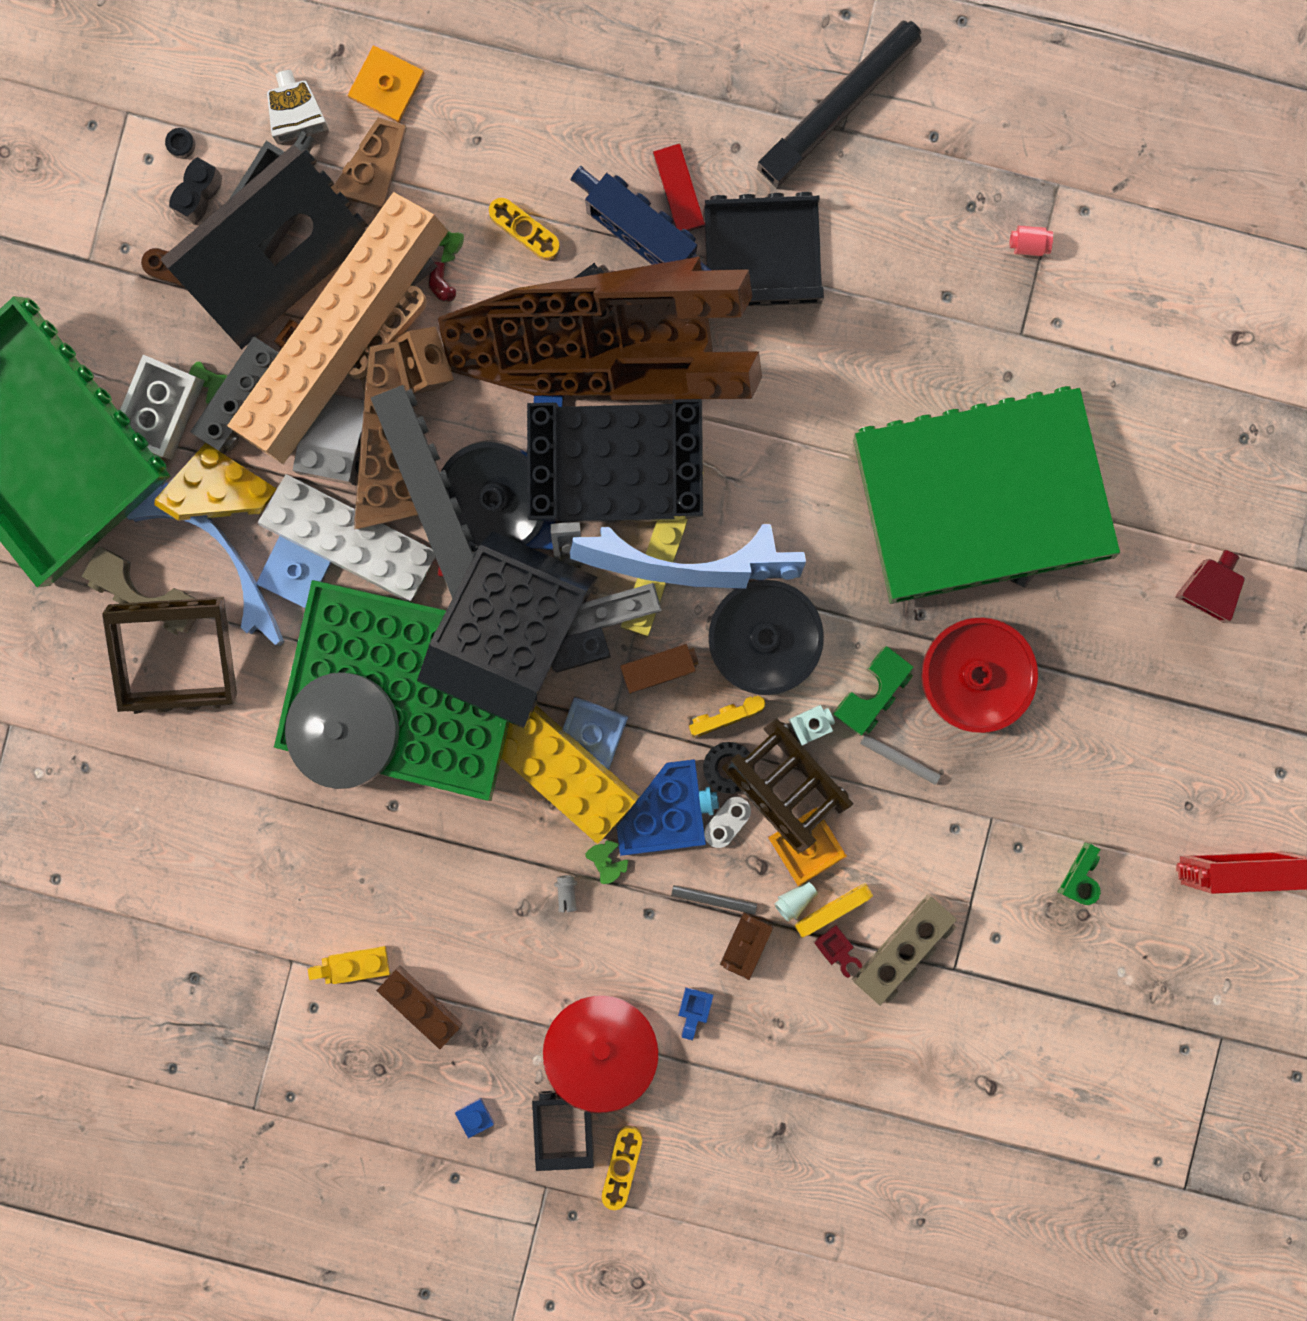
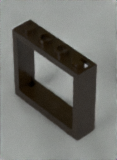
M224 597L108 604L102 613L117 712L133 711L134 714H138L144 710L154 709L156 712H167L173 708L197 710L202 706H213L220 709L221 705H231L234 703L237 696ZM215 618L224 687L131 693L120 624Z

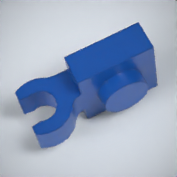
M685 987L678 1016L686 1018L681 1034L682 1038L693 1041L698 1021L707 1022L713 994Z

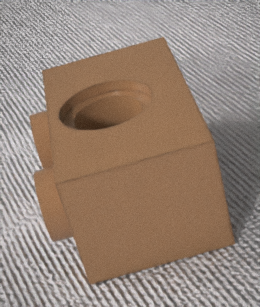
M436 326L410 330L393 340V342L399 341L409 388H412L414 394L438 390L454 381Z

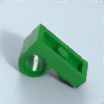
M1084 842L1057 892L1083 905L1096 903L1100 897L1101 889L1094 879L1087 876L1089 870L1093 871L1100 860L1098 853L1101 849ZM1088 883L1090 893L1087 897L1081 898L1078 894V889L1081 884Z

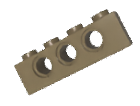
M927 894L852 978L853 982L880 1006L883 1002L888 1004L897 995L898 990L896 988L903 980L908 982L917 972L915 966L922 959L926 961L933 955L937 949L934 945L940 938L946 939L955 930L956 926L954 923L957 919L932 896ZM926 922L931 923L932 933L928 937H920L918 933L920 925ZM905 944H910L913 946L912 956L907 959L900 958V948ZM884 966H892L894 968V975L889 980L880 978V971Z

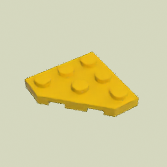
M205 443L155 498L154 505L178 521L190 520V517L207 515V518L227 517L231 516V513L247 512L248 515L260 514L272 499L277 488Z

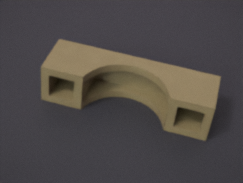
M99 546L82 575L83 578L89 580L87 586L100 593H103L104 590L114 594L112 599L119 604L196 599L176 588L160 597L148 598L142 595L131 581V562ZM196 619L163 621L165 623L162 627L176 635L180 631L189 633Z

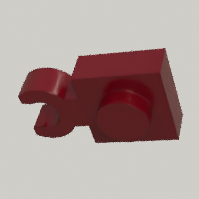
M836 924L813 941L831 966L837 961L840 962V971L846 978L850 977L846 970L848 963L853 962L859 969L862 968L860 960L848 954L854 947Z

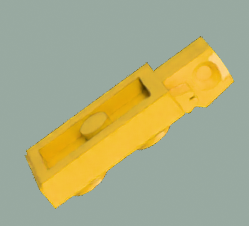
M386 946L332 954L322 958V965L312 966L307 969L309 980L325 978V984H339L391 974Z

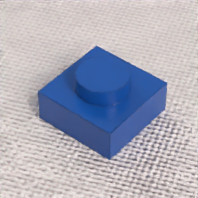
M482 1098L455 1112L468 1139L494 1125V1121Z

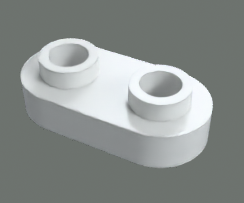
M737 796L727 799L708 822L704 835L709 845L715 848L727 846L748 821L751 815V808L745 799ZM734 806L742 808V814L738 817L733 816L731 813ZM717 828H721L724 831V836L721 839H716L713 836V832Z

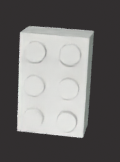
M143 355L120 410L129 418V425L133 430L140 433L147 440V447L152 453L172 460L205 381Z

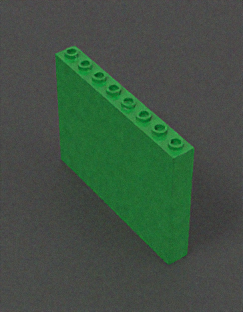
M13 296L0 308V542L34 585L39 588L51 586L171 476L166 471L164 461L159 456L153 455L149 450L147 440L140 433L135 432L129 425L130 420L127 415L121 410H117L112 404L110 394L95 383L93 373L86 366L81 365L75 358L76 353L74 349L67 343L62 342L58 337L57 328L42 317L39 313V306L30 298Z
M1064 386L1055 389L1054 393L1043 395V392H1035L1027 395L1026 399L1016 401L1014 397L1000 400L998 404L987 406V403H980L971 406L970 410L959 412V409H951L943 412L942 416L931 417L930 414L916 417L915 421L903 423V420H896L886 424L887 427L878 429L875 426H867L859 429V432L854 435L853 443L890 604L1111 560L1120 554L1080 388L1071 389V386Z

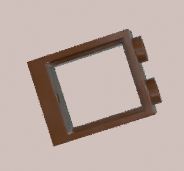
M687 644L621 665L620 667L629 694L695 673L694 666H697L699 662L694 648L688 649Z

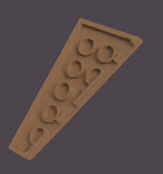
M399 341L372 346L368 350L354 530L418 515L371 401V397L401 385H405L406 390L410 389Z

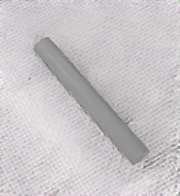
M867 734L863 736L860 742L861 745L934 785L939 781L940 774Z

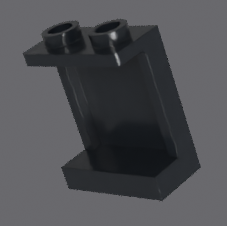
M602 627L566 637L552 665L553 671L559 673L610 658L611 655Z

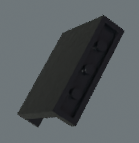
M799 192L795 196L784 197L783 193H770L765 198H756L754 194L739 195V199H727L725 195L711 196L710 200H705L704 205L707 267L711 270L749 269L752 299L748 306L822 304L824 287H822L818 208L820 195L813 196L812 192Z

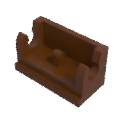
M743 912L720 965L724 969L750 980L773 930V926Z

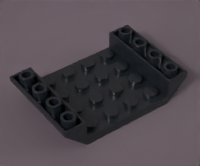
M702 399L673 400V404L559 407L556 402L527 403L528 520L556 523L678 521L703 517Z
M492 531L476 551L428 646L417 682L525 729L537 704V696L582 603L587 601L598 577Z

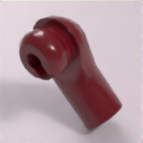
M435 262L438 267L430 273L429 289L438 300L452 302L456 298V289L452 286L449 287L443 279L445 264Z

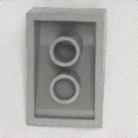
M333 394L298 443L292 471L298 475L354 486L357 473L356 462L360 458L364 400Z

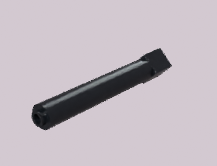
M902 20L784 139L781 138L758 161L757 170L777 189L801 165V162L922 41L920 28L913 21L907 22Z

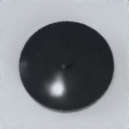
M479 441L456 452L442 468L441 471H446L451 486L447 488L450 498L456 497L462 513L458 514L461 525L467 524L473 540L469 541L473 552L478 550L480 544L492 531L526 545L542 529L545 521L528 520L527 453L521 448L503 441Z
M758 580L749 582L746 589H734L720 602L710 622L708 643L714 664L727 681L737 688L752 694L774 695L795 688L813 672L822 654L824 631L817 609L804 593L784 582Z

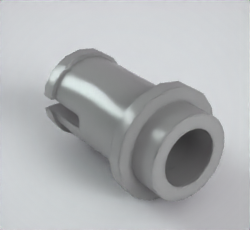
M573 875L558 876L557 882L554 883V886L558 888V912H565V910L573 912L577 910L574 887L577 885V881H574Z

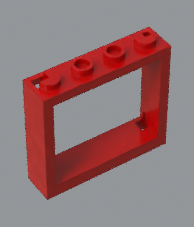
M1283 851L1180 856V863L1176 865L1181 885L1210 894L1307 890V856Z

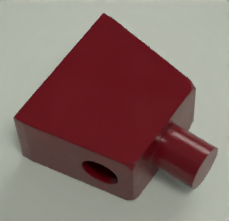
M1224 550L1218 562L1212 559L1203 560L1178 591L1175 598L1222 623L1230 622L1245 581L1244 576L1233 571L1240 557L1231 551Z

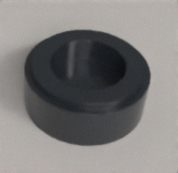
M175 128L167 134L165 146L172 156L183 159L189 157L194 152L195 139L188 130Z

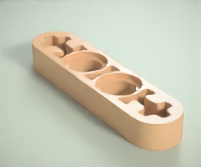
M409 286L388 316V318L391 315L401 316V323L397 328L387 327V319L380 327L375 336L382 338V344L391 343L400 337L424 311L427 299L420 288ZM409 296L416 297L418 303L416 305L413 303L409 304L407 299ZM399 306H402L404 310L406 309V311L409 314L405 316V314L400 309H398ZM367 346L365 351L368 354L369 348ZM363 354L357 360V362L360 361L361 368H351L348 373L354 379L363 378L367 374L368 358L365 355L363 356Z

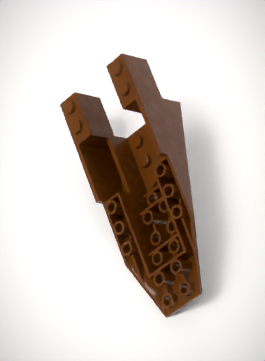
M700 257L514 288L438 317L444 352L451 372L533 396L611 395V400L752 399L762 379L759 351L713 352L708 319L741 318L752 299L749 269L702 271Z

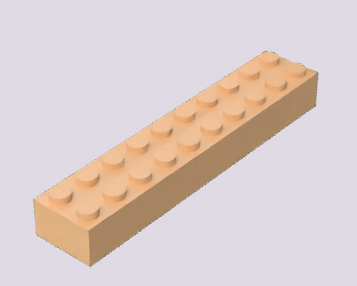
M394 192L229 422L227 425L229 428L284 465L448 233V230L434 214Z

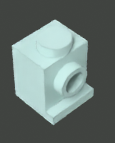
M821 705L788 719L801 745L832 732L831 725L835 724L828 708L823 710ZM812 718L819 721V727L815 730L809 727V721Z

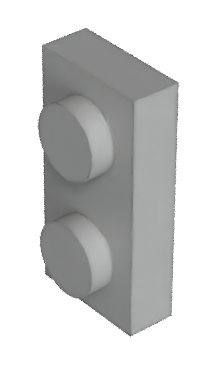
M580 522L551 524L554 558L571 566H584V563L570 559L573 537H581Z

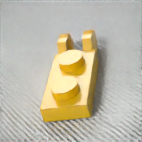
M761 695L748 697L740 707L736 708L735 704H731L719 709L720 714L710 718L708 714L698 716L692 719L693 724L689 725L692 738H697L753 717L757 713L760 714L765 708V700Z

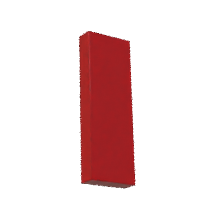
M680 143L653 151L675 227L680 231L682 229L692 231L705 227Z

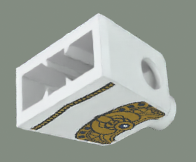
M292 70L278 72L276 78L279 88L267 92L271 133L276 143L281 144L298 139L301 131L307 133L306 136L329 130L328 124L307 82L300 81L295 83Z

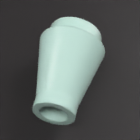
M807 881L799 887L778 896L779 900L774 905L783 918L789 922L792 918H798L811 900L818 895V892Z

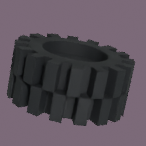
M723 742L710 749L705 756L703 771L711 787L722 793L733 794L741 791L732 779L723 778L719 774L718 763L722 758L727 756L734 757L738 753L741 757L746 758L750 754L747 748L738 743Z

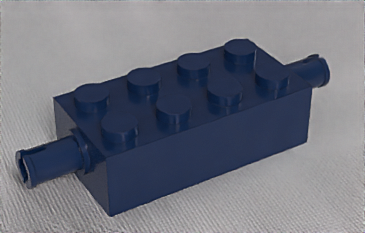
M579 166L573 173L570 180L589 194L585 198L587 214L651 265L697 257L696 238L686 229L680 231L672 225L674 221L665 212L660 211L657 213L650 207L651 202L640 193L635 195L628 190L627 187L629 185L618 175L612 177L606 172L599 181L585 170L583 166ZM701 262L702 271H711L710 268Z

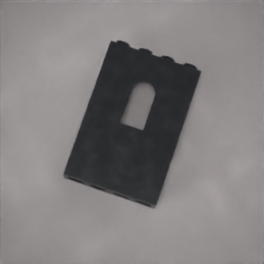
M294 144L161 258V261L241 350L250 343L253 337H257L344 262L365 233V228L368 227V224L358 213L353 215L348 208L351 206V203L341 192L336 194L331 187L334 185V182L323 170L319 173L315 169L314 165L317 161L305 148L301 152ZM305 214L309 216L313 222L311 235L275 266L258 246L294 215Z

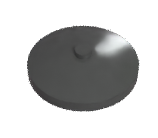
M331 673L321 676L307 684L291 704L285 725L287 748L297 768L313 782L334 789L362 786L379 776L394 756L399 738V722L395 707L387 693L375 682L364 676L351 673Z

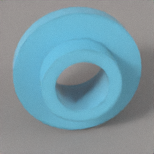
M706 787V790L699 791L702 814L709 813V816L714 815V809H719L717 792H712L711 787Z

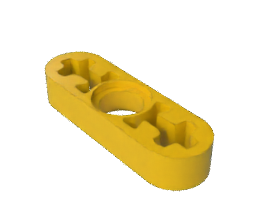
M501 197L491 202L489 215L494 224L540 259L549 261L557 257L560 245L558 238L510 200ZM504 206H507L508 215L514 219L510 228L507 226L510 224L508 218L503 215L497 218V207L502 209ZM521 222L530 223L533 227L531 234L526 237L518 235L516 232L518 224ZM538 231L542 232L539 234V239L543 242L552 241V252L546 250L544 253L541 252L542 246L536 240L533 245L530 244L536 238Z
M866 883L861 884L802 918L794 925L803 938L865 903L873 897V894Z
M624 1126L619 1130L616 1137L601 1197L604 1206L610 1210L623 1208L628 1199L642 1146V1134L635 1126ZM628 1133H633L634 1139L638 1140L637 1143H632L629 1149V1154H635L634 1158L624 1153L617 1154V1150L624 1152L625 1141L621 1138L622 1136L627 1137ZM619 1160L627 1161L630 1165L629 1173L618 1175L614 1171V1164ZM615 1181L627 1182L626 1186L620 1183L619 1195L622 1196V1199L618 1198L615 1203L610 1202V1196L606 1194L607 1192H613Z

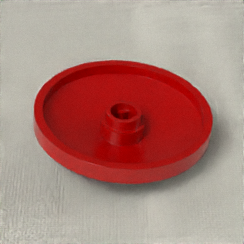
M970 618L950 625L932 641L922 664V686L929 705L943 721L963 731L986 733L1009 726L1028 709L1037 689L1038 667L1030 645L1016 629L1004 622L991 618Z
M590 996L568 1005L551 1023L543 1045V1066L551 1087L566 1103L589 1113H612L633 1104L648 1089L658 1065V1043L649 1021L630 1003L611 996Z

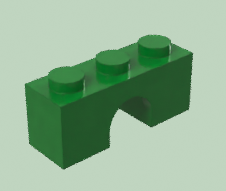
M884 646L866 669L878 681L876 695L871 699L864 700L853 692H848L832 715L860 736L864 732L869 734L878 723L875 717L881 709L886 712L896 698L893 694L900 686L903 689L912 679L913 675L910 671L914 666L889 647Z

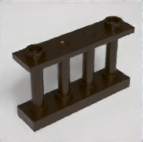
M776 718L763 728L769 736L746 758L741 757L738 753L721 768L799 854L816 841L811 831L834 809L840 814L849 809L854 803L849 799L848 793L829 777L795 739L790 728ZM778 745L788 758L765 780L761 779L754 771L753 766L773 747ZM797 766L806 776L807 780L785 801H781L773 792V787ZM816 788L826 801L802 823L792 814V809Z

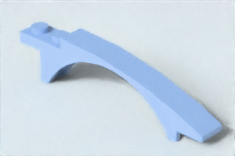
M166 482L158 487L127 518L134 522L158 518L175 519L154 505L155 498L169 483ZM207 515L190 517V520H181L192 523L208 532L223 546L231 557L239 574L243 590L244 605L241 628L247 634H253L259 629L275 645L281 646L284 640L276 619L259 586L256 584L257 582L253 574L224 532L211 518H207Z
M762 524L755 537L736 553L717 561L700 564L673 563L648 556L624 542L610 527H601V537H573L570 551V559L593 567L644 580L692 587L746 589L749 579L783 578L790 580L800 578L806 563L804 552L776 553L771 524Z

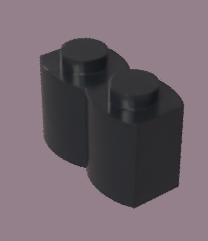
M198 157L193 159L185 170L183 182L174 189L170 197L169 207L176 215L192 224L198 223L207 211L208 200L218 192L222 183V175L215 166Z

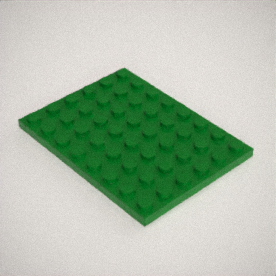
M315 580L311 581L274 748L288 751L285 736L287 715L295 697L307 684L331 673L357 674L372 680L387 693L398 717L399 738L397 748L392 760L381 775L492 801L510 722L417 682L428 646L446 610Z

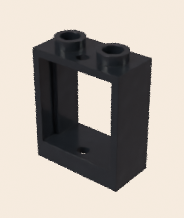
M555 1091L538 1092V1096H534L532 1100L536 1171L594 1168L592 1113L584 1111L586 1151L544 1153L541 1106L569 1104L561 1099L559 1095H556Z

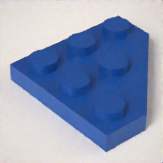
M695 759L668 762L655 776L617 826L620 856L706 845Z

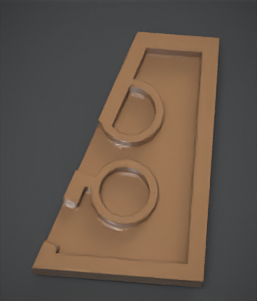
M378 117L360 143L359 149L351 161L347 162L342 170V174L331 187L336 194L341 192L348 200L382 209L388 197L406 133V125Z

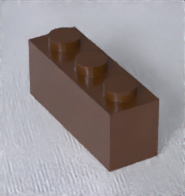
M401 966L396 968L376 990L438 1049H441L463 1024Z

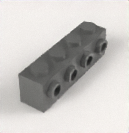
M253 337L190 432L223 454L227 450H233L239 441V436L227 425L279 352Z

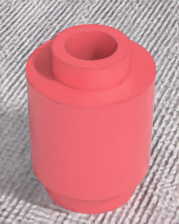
M1018 225L1016 231H1011L1009 246L1014 248V253L1017 255L1043 256V254H1050L1053 244V231H1046L1044 227Z

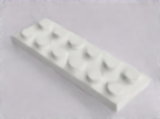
M285 474L259 519V526L412 603L436 559L433 550L383 523L354 530L355 509Z

